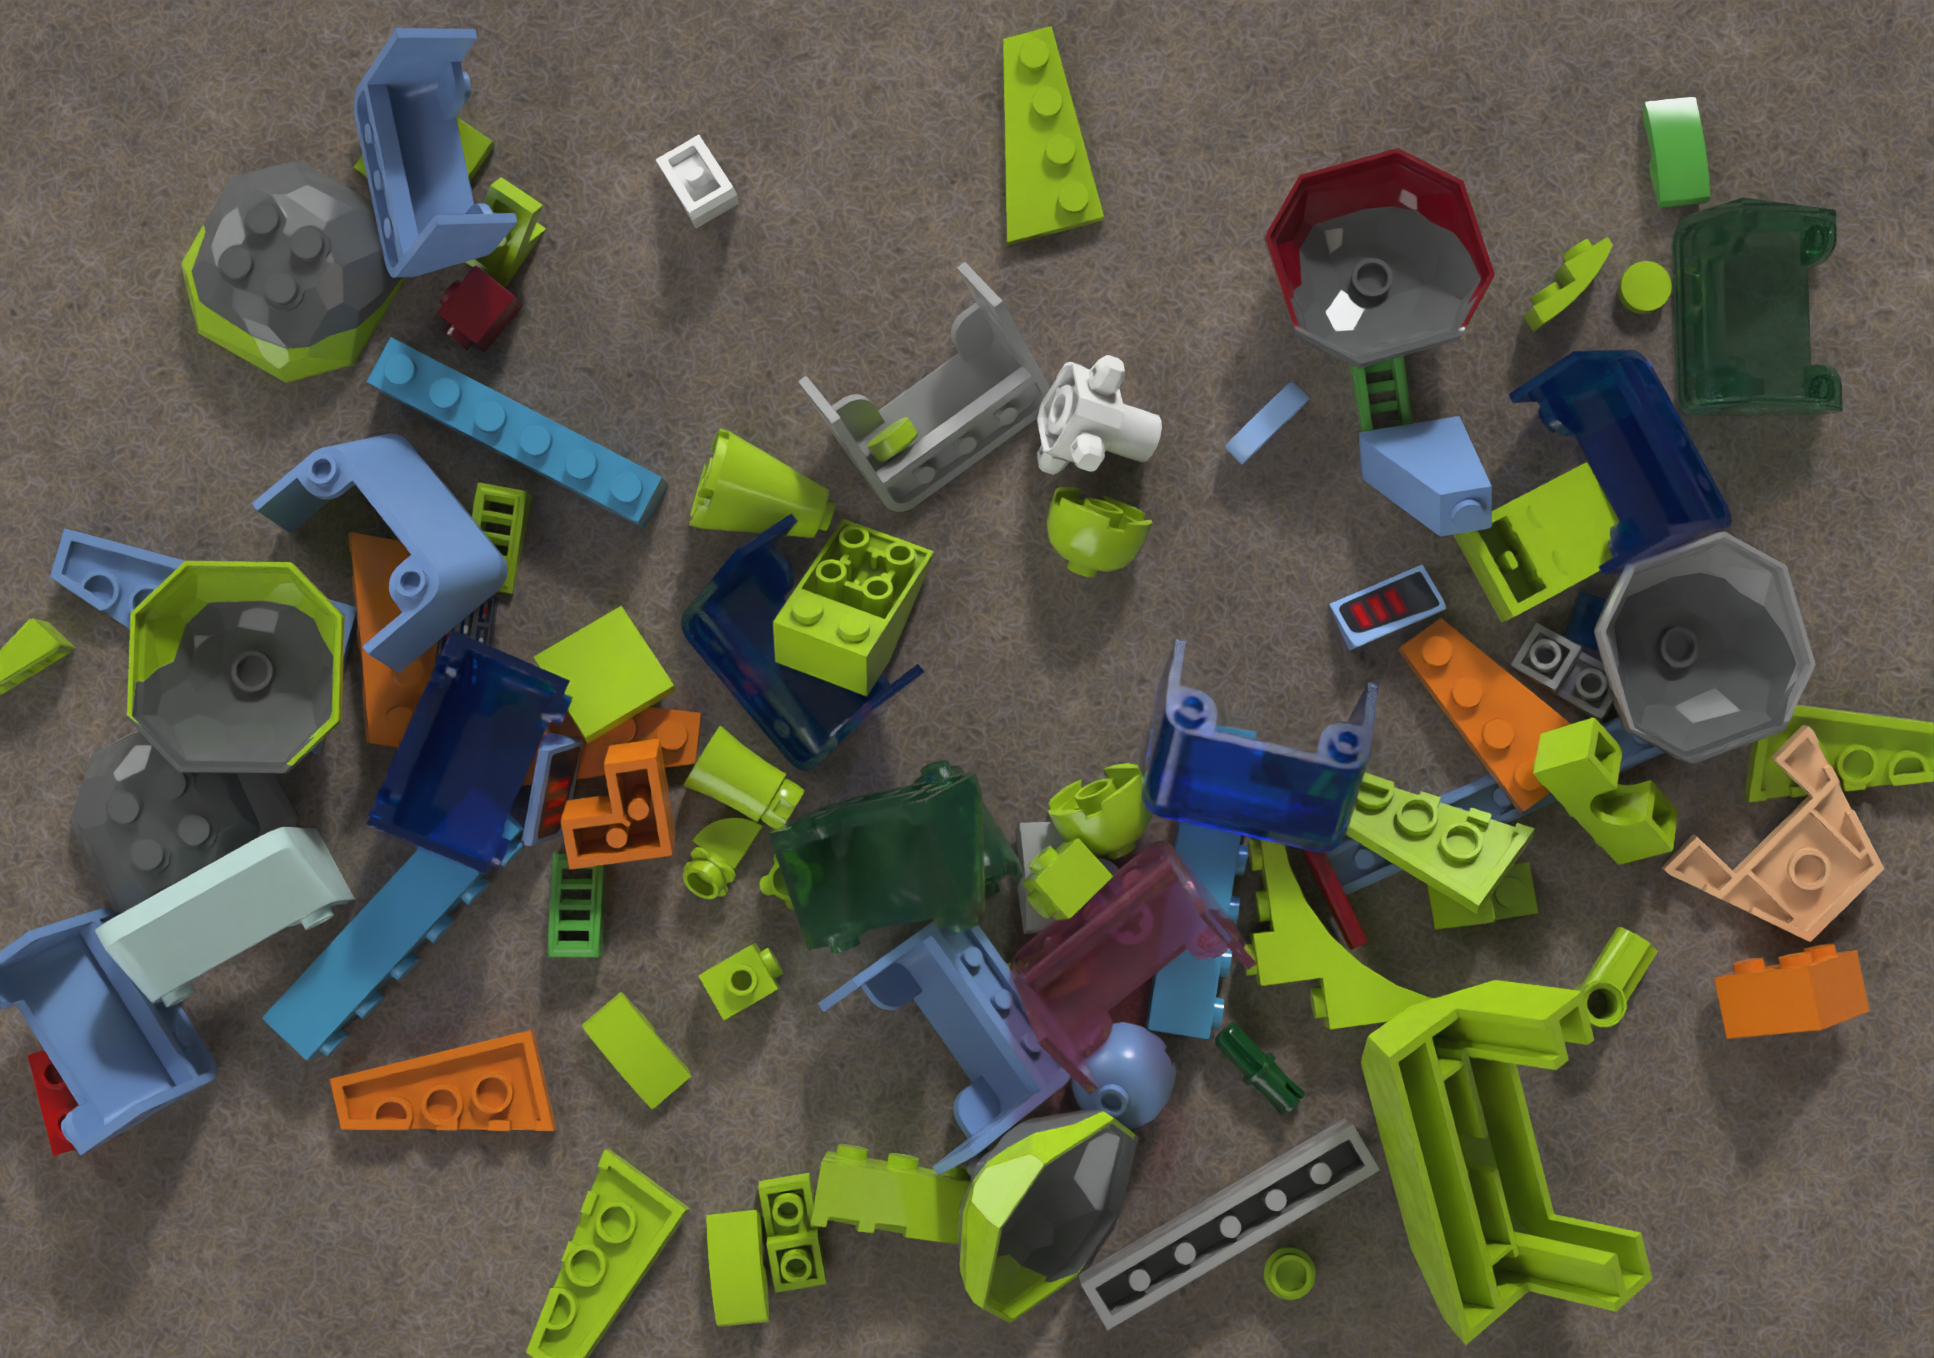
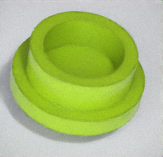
M1282 1247L1275 1250L1267 1258L1264 1264L1263 1276L1267 1287L1274 1295L1285 1300H1295L1305 1296L1311 1290L1315 1282L1316 1270L1313 1261L1304 1251L1296 1247Z

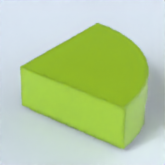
M726 818L706 826L692 841L708 852L718 854L729 866L736 869L764 826L749 819Z

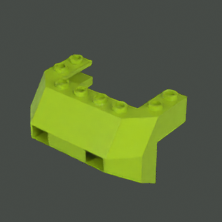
M1493 980L1411 1005L1367 1037L1360 1063L1408 1242L1443 1319L1465 1346L1529 1291L1617 1312L1653 1279L1641 1232L1554 1214L1516 1065L1557 1070L1569 1061L1565 1042L1589 1045L1594 1041L1583 991Z

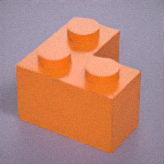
M660 739L609 745L604 762L609 795L567 800L562 814L561 827L569 870L673 855L676 829Z
M1825 944L1805 948L1802 953L1779 957V965L1765 966L1764 958H1751L1733 962L1732 972L1714 977L1726 1038L1823 1030L1869 1012L1870 1009L1857 950L1837 952L1835 944Z

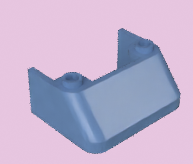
M395 28L355 91V122L384 261L389 275L393 278L416 277L490 255L517 224L515 213H493L488 204H474L456 116L461 111L463 104L469 101L471 95L470 78L466 72H463L461 61L477 40L475 29Z
M389 433L328 446L314 451L256 499L252 505L259 513L291 533L331 499L343 495L356 484L411 554L396 567L389 581L390 595L402 613L362 646L370 656L396 672L401 673L503 586L507 578L508 567L503 555L416 447L403 436Z
M952 910L944 913L818 1003L822 1011L825 1012L860 986L876 1006L885 1010L899 1009L914 999L972 1083L957 1095L954 1102L956 1122L968 1139L933 1166L938 1176L976 1156L1064 1086L1072 1074V1060L1065 1046L977 922L969 914L962 911Z

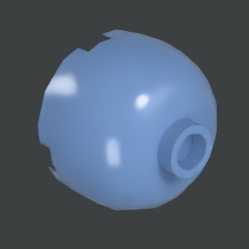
M1124 1022L1114 1023L1110 1029H1102L1097 1033L1096 1029L1089 1033L1074 1057L1070 1081L1075 1101L1082 1110L1104 1111L1127 1129L1140 1128L1155 1120L1171 1098L1177 1073L1175 1063L1171 1064V1060L1165 1052L1167 1046L1161 1038L1142 1026Z

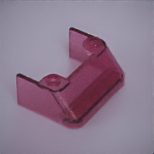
M1159 841L1145 848L1112 875L1113 877L1070 919L1054 921L1025 944L1016 953L1010 965L1011 977L1038 1044L1089 1095L1098 1087L1086 1058L1097 1051L1111 1034L1113 1022L1108 1011L1186 949L1198 960L1219 957L1230 949L1248 970L1256 964L1253 955L1234 922L1185 859L1167 841Z

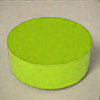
M1641 261L1635 263L1620 277L1617 288L1618 296L1628 310L1638 314L1652 313L1664 305L1670 297L1672 290L1670 276L1661 265L1655 262Z
M904 417L877 434L867 444V448L877 461H886L910 445L917 438L918 430L908 417Z

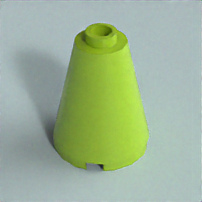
M722 428L718 429L710 447V451H713L714 455L713 458H709L707 465H704L690 513L692 518L689 521V526L698 529L814 538L818 529L827 531L835 509V502L828 500V489L731 431Z

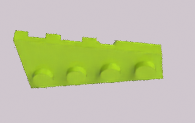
M1052 26L1003 39L1007 246L1103 221V210Z
M1796 705L1785 731L1752 742L1744 800L1747 802L1766 801L1768 798L1808 796L1770 758L1802 725L1809 726L1814 731L1819 741L1818 745L1828 764L1832 766L1840 781L1839 786L1844 792L1864 790L1866 787L1934 782V722Z
M1332 761L1302 797V804L1306 811L1475 914L1479 913L1531 842L1535 828L1520 823L1513 827L1492 820V814L1470 808L1468 812L1441 803V797L1423 791L1420 792V795L1395 788L1392 781Z
M604 1149L598 1164L600 1169L592 1190L588 1191L580 1211L582 1215L572 1241H569L561 1260L563 1265L554 1288H550L526 1353L533 1358H589L690 1211L688 1206L610 1149Z

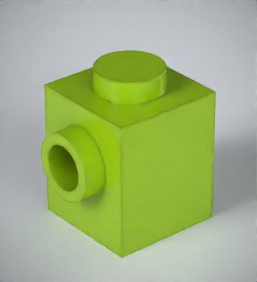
M1076 838L1066 843L1063 842L1056 850L1048 846L1028 864V868L1032 873L1021 883L1030 892L1027 900L1031 906L1045 919H1049L1052 916L1057 921L1070 919L1113 876L1079 838Z
M754 943L698 976L722 1019L726 1020L781 988L776 978L784 973L771 949L768 947L760 951L758 945Z

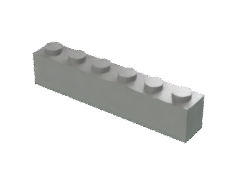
M1344 1118L1079 1274L1081 1286L1108 1331L1375 1174L1380 1169L1355 1126Z

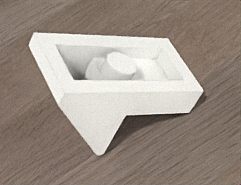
M700 135L695 136L656 159L661 171L681 201L695 228L702 226L739 204L738 195Z

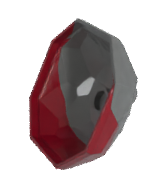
M1400 148L1299 175L1264 237L1294 334L1301 341L1317 350L1358 368L1459 341L1495 276L1464 181Z

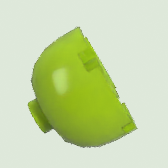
M1059 487L1055 489L1046 523L1048 538L1056 553L1069 560L1067 568L1070 571L1081 576L1094 578L1097 571L1113 572L1126 567L1139 555L1152 525L1151 519L1144 520L1145 513L1127 503L1104 495L1105 501L1094 498L1080 499L1079 496L1082 490L1080 488Z
M1125 763L1103 768L1109 778L1097 780L1081 788V779L1061 789L1051 798L1048 803L1051 810L1047 811L1057 832L1065 843L1079 838L1095 856L1107 854L1109 859L1122 857L1135 849V841L1144 834L1152 818L1153 801L1149 787L1140 768L1136 764Z

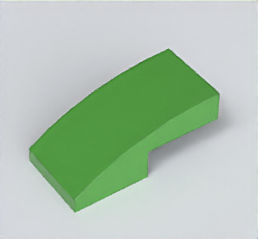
M1689 97L1645 102L1642 112L1652 154L1649 169L1658 208L1708 203L1710 200L1708 162L1696 98Z

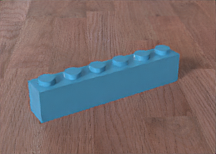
M390 337L366 381L380 393L643 529H646L669 486L661 476Z
M1199 722L1192 724L1145 1027L1148 1030L1210 1040L1211 1028L1220 1029L1224 999L1216 997L1219 977H1228L1232 957V948L1224 946L1227 926H1236L1240 905V897L1232 896L1235 875H1244L1248 846L1239 845L1242 825L1251 826L1255 808V795L1247 794L1250 774L1259 775L1263 756V745L1255 744L1257 734L1255 731Z
M475 788L268 1010L262 1019L305 1060L317 1058L321 1054L329 1058L348 1039L349 1034L344 1030L357 1015L364 1020L381 1004L385 997L379 991L392 977L399 982L417 965L420 959L414 953L424 942L429 939L433 944L436 943L453 926L455 920L449 915L461 902L464 901L469 906L484 893L490 885V882L485 879L486 875L498 863L504 868L520 854L525 847L520 841L523 837L524 827L485 790Z

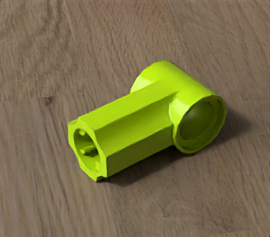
M1623 927L1615 929L1583 982L1574 989L1583 991L1591 1027H1610L1617 1024L1624 1017L1628 999L1658 953V950L1651 943ZM1594 990H1599L1603 993L1607 1000L1606 1011L1599 1018H1595L1587 1007L1588 997Z

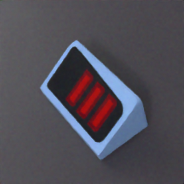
M1423 565L1329 604L1349 651L1447 609L1443 598Z

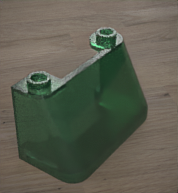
M1742 197L1690 214L1680 221L1673 235L1672 249L1676 383L1678 404L1682 411L1688 415L1710 417L1827 415L1843 411L1840 375L1830 365H1811L1808 268L1826 262L1835 249L1837 243L1836 210Z
M976 772L962 773L850 797L820 807L768 833L808 950L829 947L831 953L843 952L858 946L861 943L859 936L871 929L933 919L935 927H947L949 934H956L979 924L977 917L986 910L983 792Z

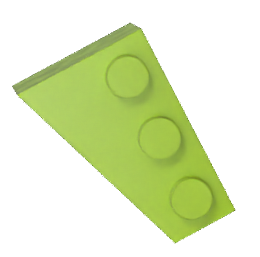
M838 1144L837 1152H826L821 1161L810 1225L826 1227L827 1220L857 1225L856 1230L858 1232L874 1233L875 1229L902 1233L905 1238L958 1244L960 1205L971 1183V1176L967 1172L968 1166L959 1164L938 1176L934 1169L918 1167L919 1158L910 1155L889 1153L888 1161L867 1158V1148L848 1144Z

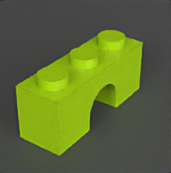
M1595 717L1541 733L1537 755L1534 760L1533 774L1538 782L1554 795L1565 807L1567 813L1582 825L1593 837L1595 843L1602 847L1618 865L1673 851L1679 810L1652 780L1635 785L1617 784L1623 748Z

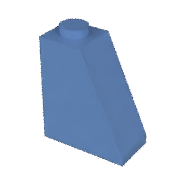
M1460 416L1359 433L1362 479L1434 533L1442 537L1492 528V485Z

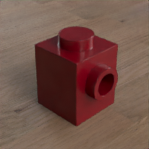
M475 265L463 281L456 280L446 289L440 300L442 307L437 313L449 323L443 332L461 347L468 350L472 344H475L483 352H486L523 306L513 294Z

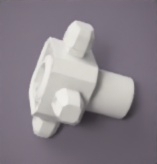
M1106 355L1099 359L1090 370L1073 362L1064 364L1057 375V379L1042 400L1037 417L1042 444L1037 452L1039 469L1043 472L1054 475L1062 471L1070 461L1074 462L1078 468L1092 472L1098 468L1105 457L1106 451L1141 463L1148 461L1153 455L1161 436V419L1159 415L1123 404L1119 387L1125 378V369L1120 359Z

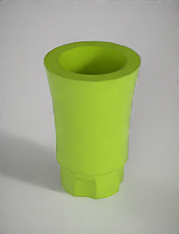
M721 725L683 785L738 810L756 822L761 818L763 822L779 831L787 822L805 791L791 780L784 779L786 773L769 764L741 744Z

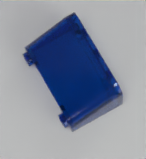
M452 630L435 662L368 813L363 829L483 875L487 874L490 866L499 869L511 841L502 837L505 830L504 824L544 732L548 729L551 722L561 725L568 711L572 696L565 694L570 680Z

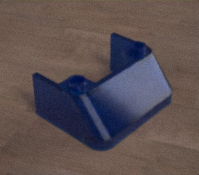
M1573 351L1508 394L1512 403L1538 402L1540 406L1538 409L1539 417L1549 431L1553 433L1558 432L1563 436L1576 437L1620 522L1610 528L1611 539L1608 541V547L1613 558L1598 566L1603 576L1622 573L1627 564L1719 533L1731 525V513L1654 368L1638 351Z
M790 514L737 548L683 612L681 627L687 641L789 763L800 770L810 771L829 758L885 711L925 671L917 664L891 684L882 673L868 696H864L775 662L773 621L787 602L784 598L794 586L792 566L776 548L798 522Z
M1176 639L1159 681L1142 786V798L1146 807L1159 817L1323 853L1336 849L1348 832L1371 754L1378 684L1368 682L1347 723H1334L1324 729L1318 740L1316 753L1215 730L1217 709L1213 700L1206 693L1198 689L1179 685L1186 641Z

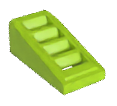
M478 483L472 518L494 545L508 547L507 556H503L508 567L507 578L497 592L514 595L533 496L524 490ZM490 502L514 506L513 515L489 511ZM486 523L511 526L510 536L486 532Z
M34 618L29 619L0 650V696L70 654L76 647L49 622Z

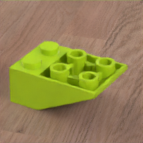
M1587 462L1493 510L1492 528L1453 535L1501 623L1527 611L1636 551Z
M842 519L773 621L775 662L868 696L891 659L934 558V551Z

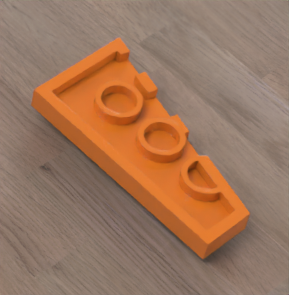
M350 532L348 533L353 566V595L356 600L358 629L356 630L362 669L361 687L366 743L421 751L438 641L401 673L396 672L370 656L362 647L402 613L390 595L389 581L396 567L411 554L401 541Z
M1442 618L1400 646L1398 651L1520 815L1551 793L1538 782L1533 774L1540 734L1571 725V723Z
M499 689L486 790L491 791L532 785L538 750L543 735H546L547 732L579 738L583 741L577 779L605 776L604 762L609 745L660 739L665 768L696 764L703 714L649 707L587 744L557 696Z
M534 1029L330 1079L341 1130L472 1129L488 1131H555L557 1129Z

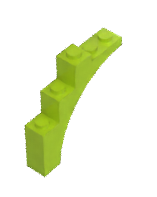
M1280 826L1254 829L1256 839L1247 841L1251 870H1260L1263 886L1262 891H1255V905L1259 922L1268 921L1269 930L1249 933L1250 944L1242 945V958L1246 976L1255 975L1256 984L1260 986L1317 978L1318 987L1310 988L1312 1012L1315 1019L1323 1018L1324 1027L1328 1029L1381 1022L1387 1023L1409 1006L1434 999L1395 985L1361 964L1329 934L1305 900L1289 865Z

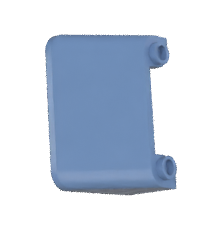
M107 907L30 930L0 951V1010L14 1005L18 1007L79 1106L66 1115L61 1123V1129L65 1138L74 1145L80 1156L98 1148L213 1081L217 1075L216 1061L179 1003L168 1008L164 1002L152 1004L104 949L95 930L119 915L112 908Z

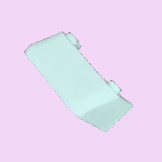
M281 827L252 840L98 927L95 932L107 953L151 1003L164 1002L168 1008L196 993L193 984L201 979L200 975L286 927L302 923L305 930H309L334 916L331 907L348 904L355 900L317 828Z

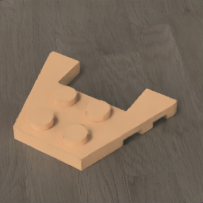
M1802 725L1770 758L1808 796L1734 870H1731L1695 835H1692L1661 866L1669 875L1809 942L1884 870L1856 812L1851 809L1839 786L1840 781L1824 757L1814 731L1806 725Z

